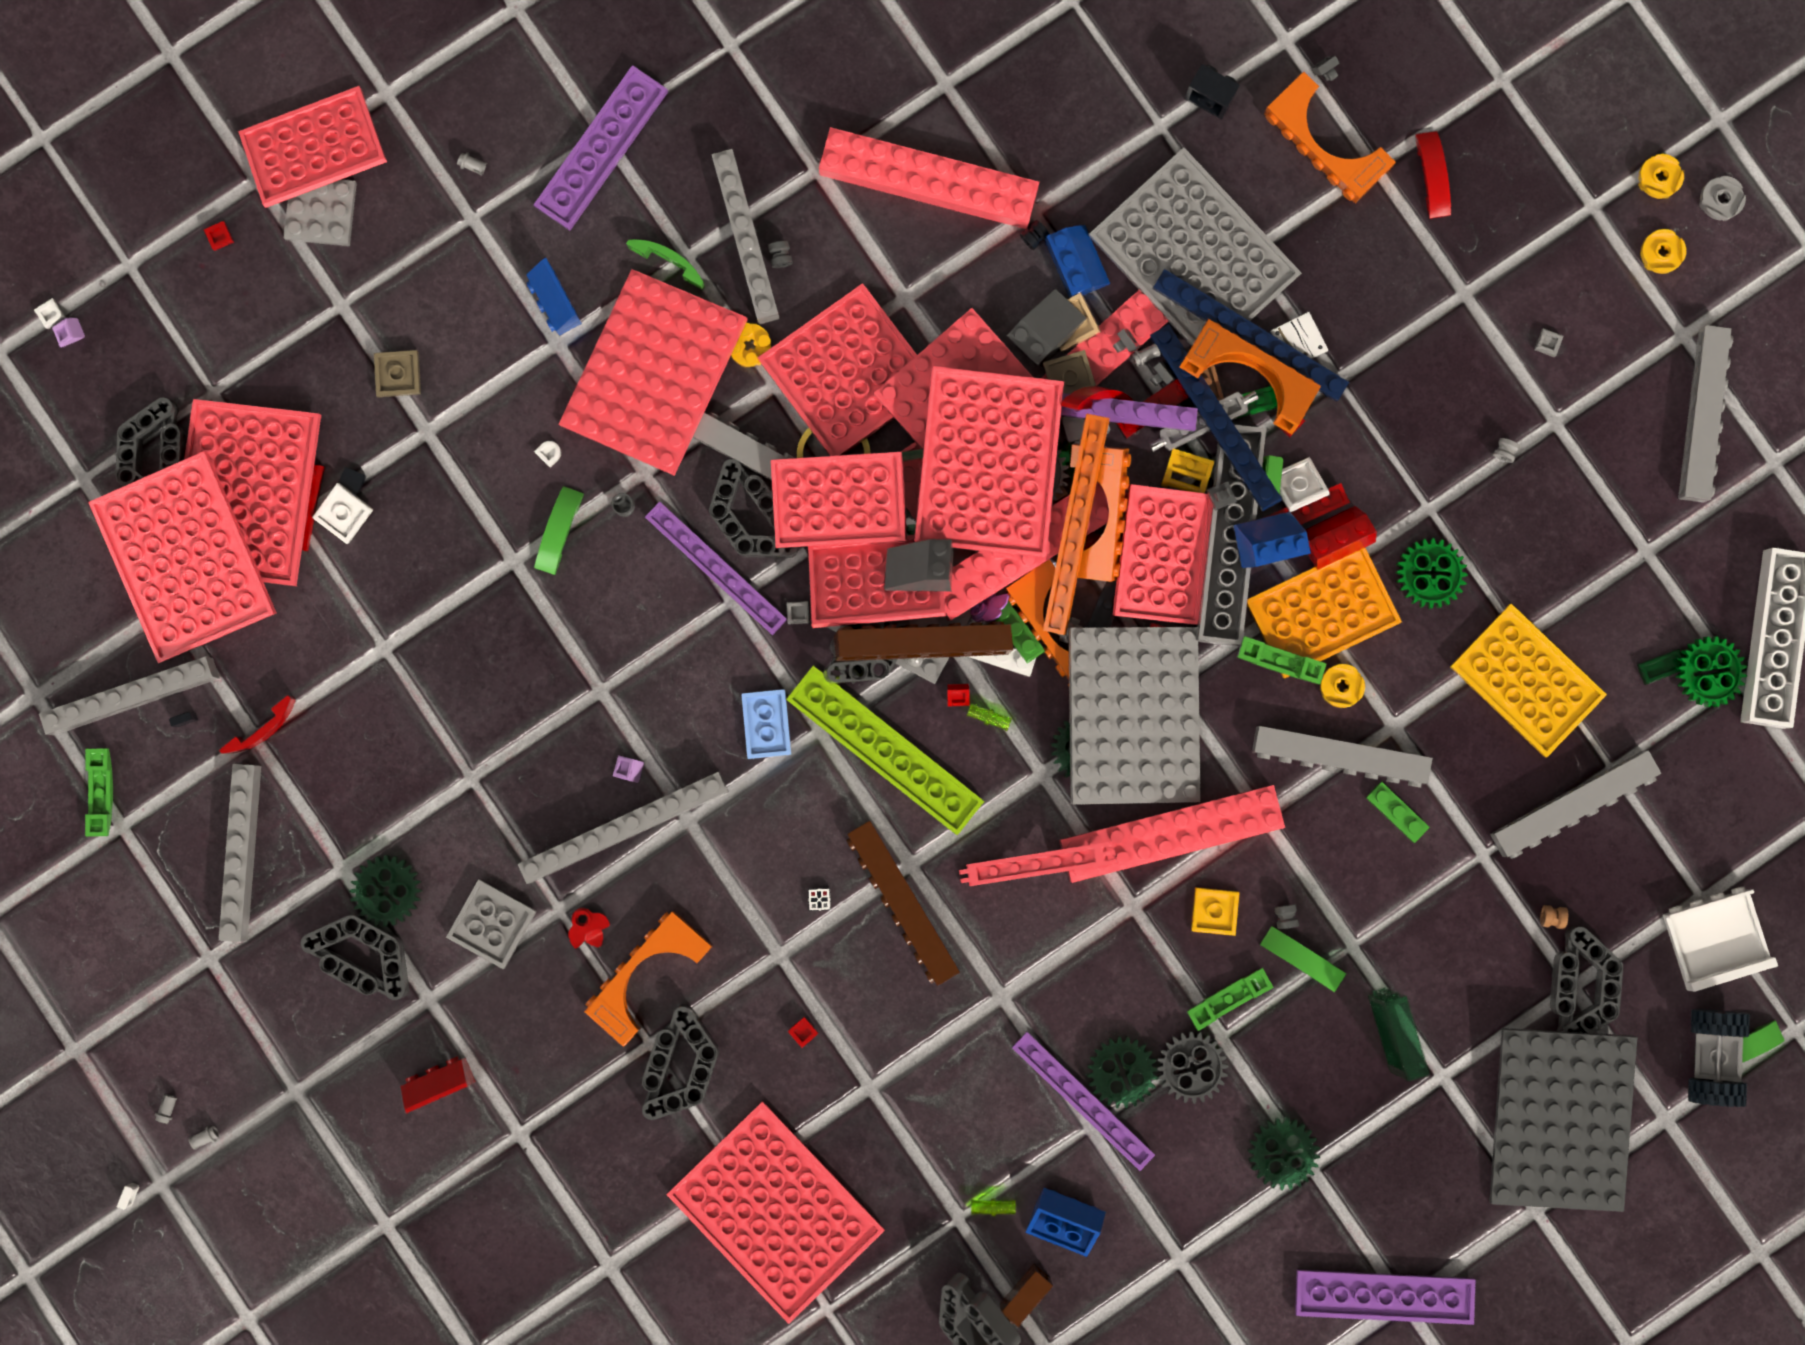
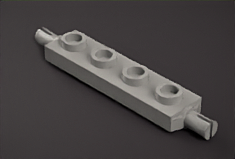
M1255 391L1244 397L1239 392H1236L1219 402L1229 418L1233 420L1247 413V404L1258 400V396ZM1197 412L1195 431L1164 428L1159 432L1160 439L1149 443V446L1153 452L1163 446L1171 451L1210 430Z

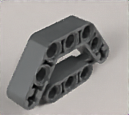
M167 398L155 400L118 428L116 480L123 487L145 477L142 474L143 441L159 429H161L159 471L184 460L187 436L186 432L177 426L179 408ZM151 417V424L145 427V420ZM133 429V437L127 439L128 431ZM177 430V437L171 440V432ZM129 451H133L132 459L127 461L126 454ZM176 451V459L170 461V454ZM131 472L132 479L126 482L125 477Z
M735 459L725 461L709 507V513L717 526L741 557H794L798 553V547L791 548L790 552H786L785 548H778L779 553H776L775 536H749L731 510L741 483L775 530L773 506L769 509L762 507L764 499L769 498L773 500V493L763 479L757 475L749 476ZM733 466H735L736 470L738 471L733 472L731 477L732 481H735V483L729 481L730 473L727 470L728 468L732 469ZM758 481L761 483V487L757 491H751L749 489L750 483ZM730 486L732 492L728 496H723L720 494L721 488ZM722 506L725 508L723 516L717 517L714 515L716 507ZM736 524L738 526L737 532L735 534H728L726 532L728 525ZM743 541H748L751 544L747 552L739 550V545ZM771 542L773 545L771 551L763 552L761 550L762 543Z
M907 619L885 621L884 624L885 626L896 625L897 628H905L906 625H910V622ZM868 623L856 624L857 629H862V627L867 626ZM833 637L830 643V650L834 655L825 667L823 675L829 683L879 680L888 676L898 659L836 661ZM875 664L882 666L883 672L880 676L874 673L873 668ZM855 665L861 669L859 677H855L852 674V668ZM834 667L835 671L845 670V674L837 675L836 679L830 672L834 670Z
M356 914L349 915L308 933L301 939L300 944L303 951L320 959L319 967L321 971L361 994L372 995L380 992L391 1000L404 998L408 994L409 982L402 939L370 920ZM351 919H355L358 923L355 931L349 927ZM331 928L336 929L338 933L335 940L329 937ZM371 929L377 933L375 941H371L368 938V932ZM350 937L360 941L380 953L383 979L327 948ZM322 938L323 941L310 946L309 943L312 940ZM389 940H393L396 943V949L393 952L387 948ZM330 957L336 961L334 969H330L327 965ZM392 962H396L399 966V971L396 974L390 971V964ZM349 968L355 972L353 980H350L346 975ZM400 976L399 980L391 981V978ZM367 979H371L374 982V989L372 991L368 990L365 986ZM396 986L401 987V992H394L393 988Z
M1571 926L1565 932V951L1557 953L1554 957L1550 1008L1552 1012L1559 1015L1557 1031L1568 1032L1567 1030L1570 1029L1573 1030L1572 1032L1594 1033L1619 1016L1623 963L1587 929ZM1575 932H1578V933H1579V935H1578L1579 938H1581L1583 941H1587V942L1583 943L1582 941L1575 940V939H1576ZM1595 945L1598 953L1595 957H1592L1590 949ZM1578 954H1580L1597 969L1594 1004L1573 1016L1576 1008L1579 972ZM1568 956L1570 958V965L1565 968L1562 960ZM1609 961L1614 963V969L1611 972H1608L1606 968ZM1566 978L1569 984L1568 987L1563 990L1560 986V983L1562 979ZM1610 982L1612 991L1606 994L1604 988ZM1562 1000H1565L1567 1007L1561 1012L1558 1005ZM1605 1005H1609L1611 1009L1607 1016L1603 1014V1007ZM1590 1016L1592 1019V1023L1589 1027L1586 1028L1584 1025V1020L1586 1017Z
M682 1005L678 1007L673 1013L669 1028L662 1029L656 1036L642 1079V1085L648 1091L642 1113L649 1120H656L696 1106L706 1096L719 1056V1047L690 1006ZM680 1010L683 1013L687 1012L689 1014L686 1017L689 1023H691L693 1020L695 1022L687 1030L685 1029V1026L688 1025L686 1020L679 1019V1016L681 1015L679 1012ZM691 1029H699L702 1033L701 1039H693L690 1035ZM681 1031L697 1054L687 1086L659 1095ZM663 1033L671 1034L673 1038L671 1044L662 1042L661 1036ZM704 1047H712L714 1049V1056L711 1058L705 1057L703 1054ZM656 1054L664 1055L666 1059L664 1065L656 1064L654 1060ZM701 1067L707 1070L708 1075L705 1079H700L696 1075L698 1068ZM655 1075L659 1080L658 1085H649L647 1081L648 1076ZM690 1090H699L701 1094L700 1099L693 1100L689 1096ZM676 1096L680 1101L679 1106L672 1107L668 1102L669 1097ZM661 1099H663L664 1107L659 1108L655 1114L653 1111L649 1112L648 1108L651 1104L654 1107L662 1104Z
M956 1273L943 1286L939 1325L953 1345H1018L1021 1339L1018 1332L991 1297L981 1291L975 1295L971 1289V1282L966 1275Z

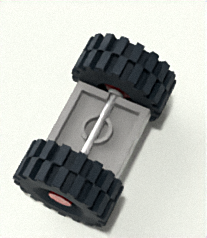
M1691 1010V1032L1696 1033L1694 1078H1689L1688 1084L1689 1102L1713 1106H1746L1747 1083L1742 1082L1743 1037H1749L1750 1014L1723 1010Z

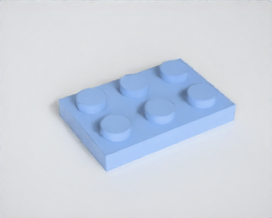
M785 689L741 694L747 758L755 759L792 755Z

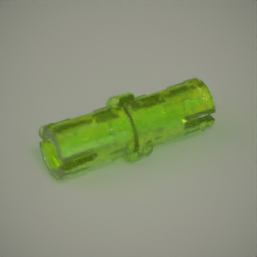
M971 703L970 710H968L966 716L983 721L985 725L991 724L1008 731L1012 718L994 712V709L990 708L988 710Z
M991 1198V1200H971V1214H991V1216H996V1214L1015 1215L1016 1213L1015 1200L996 1201V1198Z

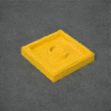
M1195 887L1191 931L1236 936L1239 892Z

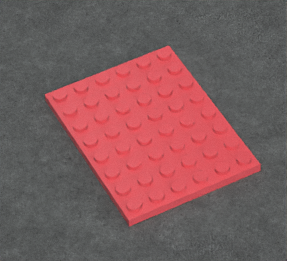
M631 269L558 425L675 476L748 319L736 312Z
M932 367L914 543L928 539H952L953 548L1046 558L1064 381Z
M193 399L184 460L203 451L208 452L263 582L297 586L321 415L319 413Z
M203 451L88 502L158 663L167 661L277 613L207 451Z
M764 1101L667 1193V1196L788 1324L885 1231L881 1224Z

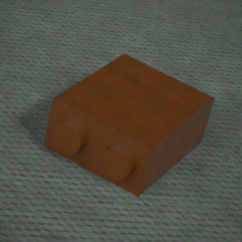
M1034 1263L1000 1303V1310L1011 1325L1014 1323L1019 1327L1053 1287L1051 1278Z

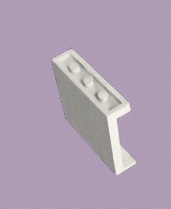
M1744 886L1731 890V894L1724 896V893H1718L1710 896L1711 900L1703 902V899L1690 902L1689 907H1672L1669 909V913L1663 914L1688 991L1695 992L1778 966L1776 958L1770 957L1750 895L1754 893V890L1745 889Z

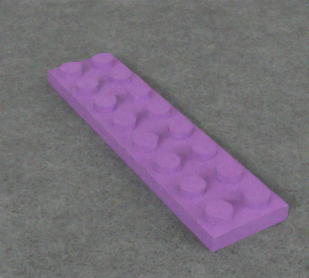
M632 65L534 203V207L570 231L668 93V89Z
M1300 1269L1296 1271V1316L1474 1325V1278Z

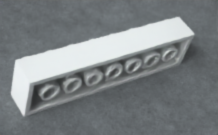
M1779 548L1763 550L1740 722L1782 729L1793 728L1805 642V552Z

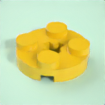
M1659 154L1649 158L1639 170V188L1654 198L1670 197L1680 189L1684 180L1683 170L1681 171V167L1678 165L1680 163L1676 158L1667 154ZM1661 171L1664 172L1663 176L1666 177V180L1659 181L1656 174H1659Z
M1660 229L1653 232L1644 239L1641 246L1640 254L1644 267L1649 271L1659 274H1666L1675 270L1684 261L1686 256V245L1683 239H1680L1675 235L1674 231L1668 229ZM1661 246H1664V250H1668V254L1664 257L1658 252Z
M746 323L731 354L732 359L743 367L761 365L758 357L771 348V339L767 331L757 324ZM753 340L755 349L750 348L747 351L744 343Z
M1338 664L1327 669L1323 674L1320 691L1323 699L1330 705L1337 708H1347L1356 704L1362 698L1365 691V681L1355 667L1348 664ZM1341 680H1345V684L1348 685V689H1344L1343 692H1340V689L1337 687V683H1340Z

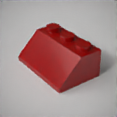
M1353 506L1305 529L1311 552L1308 556L1315 568L1319 570L1375 543L1377 531L1367 514L1358 507Z
M457 1056L447 1060V1066L440 1069L438 1065L425 1070L427 1074L422 1077L415 1074L406 1078V1084L400 1086L405 1112L413 1111L476 1082L466 1057L459 1060Z

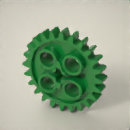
M1432 538L1428 544L1427 540L1423 539L1421 540V546L1418 542L1413 543L1414 549L1411 547L1406 548L1409 555H1400L1404 562L1396 564L1402 568L1395 572V574L1401 575V578L1396 583H1403L1399 591H1407L1405 599L1410 596L1413 597L1411 604L1420 601V608L1424 607L1426 603L1428 609H1432L1434 603L1437 608H1441L1442 602L1447 606L1450 604L1449 598L1456 600L1458 598L1455 593L1461 594L1463 592L1459 586L1467 584L1461 580L1463 577L1468 576L1467 573L1462 572V569L1467 567V565L1460 564L1464 556L1457 557L1456 554L1459 550L1451 551V543L1443 546L1444 540H1440L1436 544L1435 538ZM1418 557H1422L1425 560L1424 568H1420L1417 565L1416 560ZM1439 558H1444L1447 561L1446 569L1438 565ZM1432 569L1433 573L1449 572L1451 576L1436 575L1431 579V575H1413L1412 572H1428ZM1418 578L1422 579L1425 583L1423 590L1418 589L1416 586ZM1440 579L1446 582L1447 587L1445 591L1440 590L1437 583Z
M1717 636L1711 639L1710 637H1703V640L1695 639V644H1687L1689 650L1681 651L1685 657L1677 658L1682 663L1681 666L1675 667V669L1681 671V674L1675 676V678L1682 679L1678 687H1685L1682 694H1690L1688 700H1696V705H1702L1703 703L1704 707H1711V705L1719 707L1720 703L1727 705V699L1735 700L1733 693H1741L1738 686H1745L1741 678L1747 677L1746 674L1742 673V670L1747 668V666L1740 663L1745 657H1738L1737 655L1741 650H1732L1734 643L1726 644L1727 639L1719 640ZM1719 655L1722 656V663H1721V664L1718 663V656H1719ZM1698 658H1700L1702 661V665L1700 668L1697 666ZM1729 668V671L1711 673L1710 675H1693L1694 672ZM1722 676H1724L1726 680L1724 686H1722L1721 684ZM1702 679L1705 682V686L1703 689H1701L1700 687V681Z

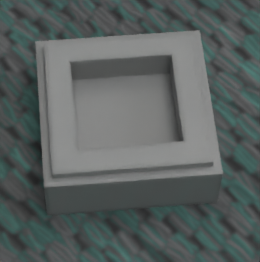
M1543 328L1534 350L1555 357L1563 335Z
M808 601L787 602L788 625L810 623Z

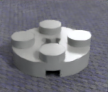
M1721 176L1720 178L1712 179L1703 187L1699 206L1709 217L1715 220L1727 221L1741 212L1746 202V196L1739 181L1729 176ZM1724 193L1726 195L1725 199L1728 201L1721 203L1718 195L1721 196Z

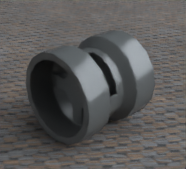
M779 241L768 245L769 253L772 254V268H783L793 264L792 256L788 252L790 250L788 241Z
M618 493L612 498V509L619 516L628 517L634 512L635 503L628 494Z
M1296 904L1274 907L1275 914L1280 918L1276 922L1277 929L1299 926V920L1294 917L1297 911Z

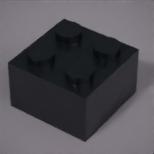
M1201 64L1184 99L1222 120L1240 85L1231 76L1219 74L1218 70L1213 66Z

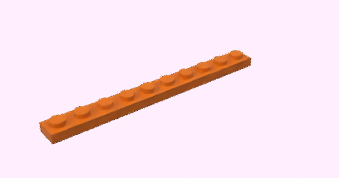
M1086 413L1043 628L1044 631L1066 635L1110 420L1108 417Z

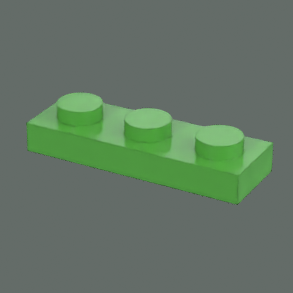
M1008 601L1004 609L1001 610V616L995 621L1004 622V625L1011 624L1013 646L1028 664L1045 652V650Z
M1380 782L1365 797L1413 843H1416L1430 828L1383 782Z

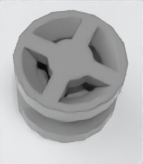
M1500 438L1498 442L1499 447L1494 451L1493 456L1499 460L1513 463L1515 452L1519 450L1520 445L1512 440Z

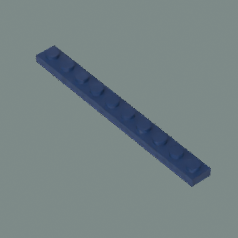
M1166 269L1163 270L1152 288L1205 322L1210 319L1213 322L1219 323L1226 330L1239 335L1240 338L1248 343L1256 345L1263 352L1276 357L1278 361L1294 368L1303 376L1313 379L1321 386L1319 391L1336 402L1349 384L1347 380Z
M1168 324L1151 334L1152 342L1157 345L1160 354L1194 407L1198 408V413L1262 512L1282 501V497L1203 376L1200 375L1199 378H1196L1180 368L1188 353L1170 325Z

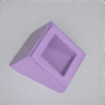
M65 318L52 327L60 347L85 337L77 318Z
M618 755L613 776L638 783L644 762Z

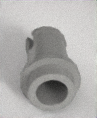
M461 153L457 162L461 169L466 168L481 176L487 164L469 156V153Z
M1154 343L1140 351L1135 350L1131 354V358L1135 366H1143L1145 362L1159 357L1160 351Z
M163 1094L159 1111L155 1113L156 1121L168 1124L169 1120H172L171 1114L177 1097Z
M207 1126L204 1131L189 1137V1143L193 1149L197 1150L209 1142H216L217 1138H219V1132L215 1126Z

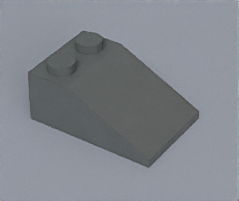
M1055 289L1022 318L1007 336L1037 365L1043 367V362L1049 361L1087 318Z
M928 539L888 548L885 591H951L954 552L952 539Z

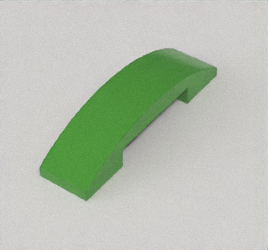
M627 241L628 248L642 257L648 259L651 252L683 269L685 271L682 275L684 280L700 290H704L705 286L700 275L685 258L675 251L651 241Z
M562 487L539 547L534 566L535 569L553 575L556 574L562 558L563 547L584 493Z
M1246 636L1243 637L1237 656L1242 660L1269 670L1319 685L1326 667V663L1266 645L1264 642Z
M85 749V771H88V814H85V836H109L113 808V775L109 749Z
M1272 926L1260 943L1261 946L1333 992L1336 991L1346 973Z
M1261 968L1204 999L1189 1009L1187 1013L1197 1031L1243 1003L1272 989L1273 985L1264 969Z
M1775 1020L1754 1029V1032L1749 1033V1037H1743L1742 1063L1775 1048L1785 1041Z

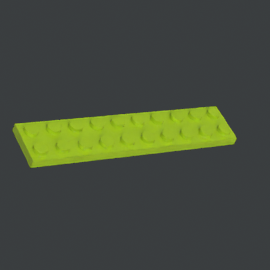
M812 666L786 699L957 836L984 803L980 797L839 685L827 682L823 673L815 666Z

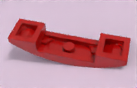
M1438 132L1416 134L1418 156H1421L1427 191L1426 204L1429 219L1451 216L1449 179Z
M1087 386L1069 394L1061 401V406L1075 410L1092 409L1093 400L1110 398L1133 401V399L1118 390L1100 386Z
M287 695L271 708L276 715L273 719L246 740L237 736L219 750L221 754H234L246 751L271 737L290 715L296 701L294 696Z

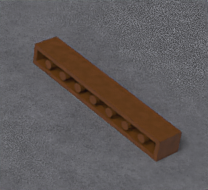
M1001 621L992 622L991 625L974 622L970 623L969 626H961V623H951L945 627H940V624H928L927 627H918L917 624L906 625L905 628L887 625L883 629H875V626H864L862 629L854 630L853 627L846 626L841 627L834 634L836 661L1009 655L1013 651L1011 624L1004 625V622Z
M871 821L848 833L849 839L846 840L852 851L857 850L861 856L857 860L863 870L868 868L872 876L869 877V880L875 889L880 888L883 894L880 896V899L886 908L890 906L894 914L891 915L897 927L901 925L906 932L902 936L908 946L913 944L917 952L913 954L920 965L925 964L928 970L925 974L930 983L935 982L939 986L959 974L960 971Z

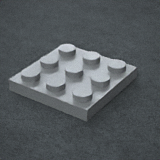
M338 180L288 199L284 239L350 246L357 183L351 180Z
M478 879L446 938L496 966L505 969L537 911Z

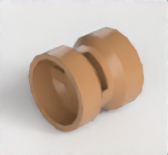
M1543 905L1540 915L1541 926L1550 927L1552 925L1558 929H1565L1568 922V909L1564 907L1555 909L1552 906Z

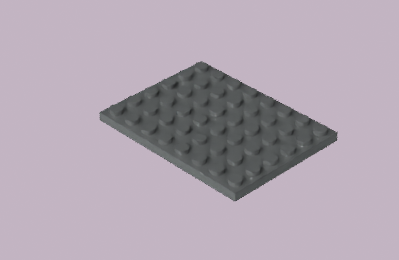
M1502 1028L1489 1198L1491 1204L1624 1212L1637 1037L1635 1035Z

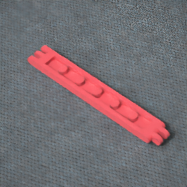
M1114 841L967 864V869L959 870V875L968 873V878L960 879V882H969V886L1116 864L1117 859L1108 860L1107 858L1109 855H1115V850L1106 851V847L1114 846Z

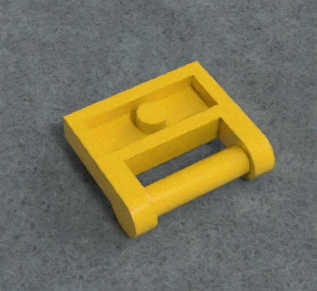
M1173 449L1161 486L1205 494L1214 461ZM1172 472L1201 481L1200 486L1172 479Z

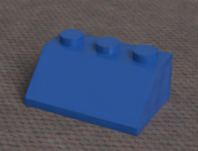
M1085 225L1067 227L1046 236V246L1069 299L1079 293L1086 295L1110 284Z
M547 258L542 259L526 274L529 279L526 284L532 294H537L539 300L536 303L542 313L546 311L549 317L546 322L552 332L556 330L560 336L582 323Z
M1291 512L1233 525L1242 568L1258 567L1311 553L1307 532Z
M1043 1188L1025 1233L1087 1257L1101 1233L1106 1212L1077 1201L1074 1198L1059 1194L1054 1190Z

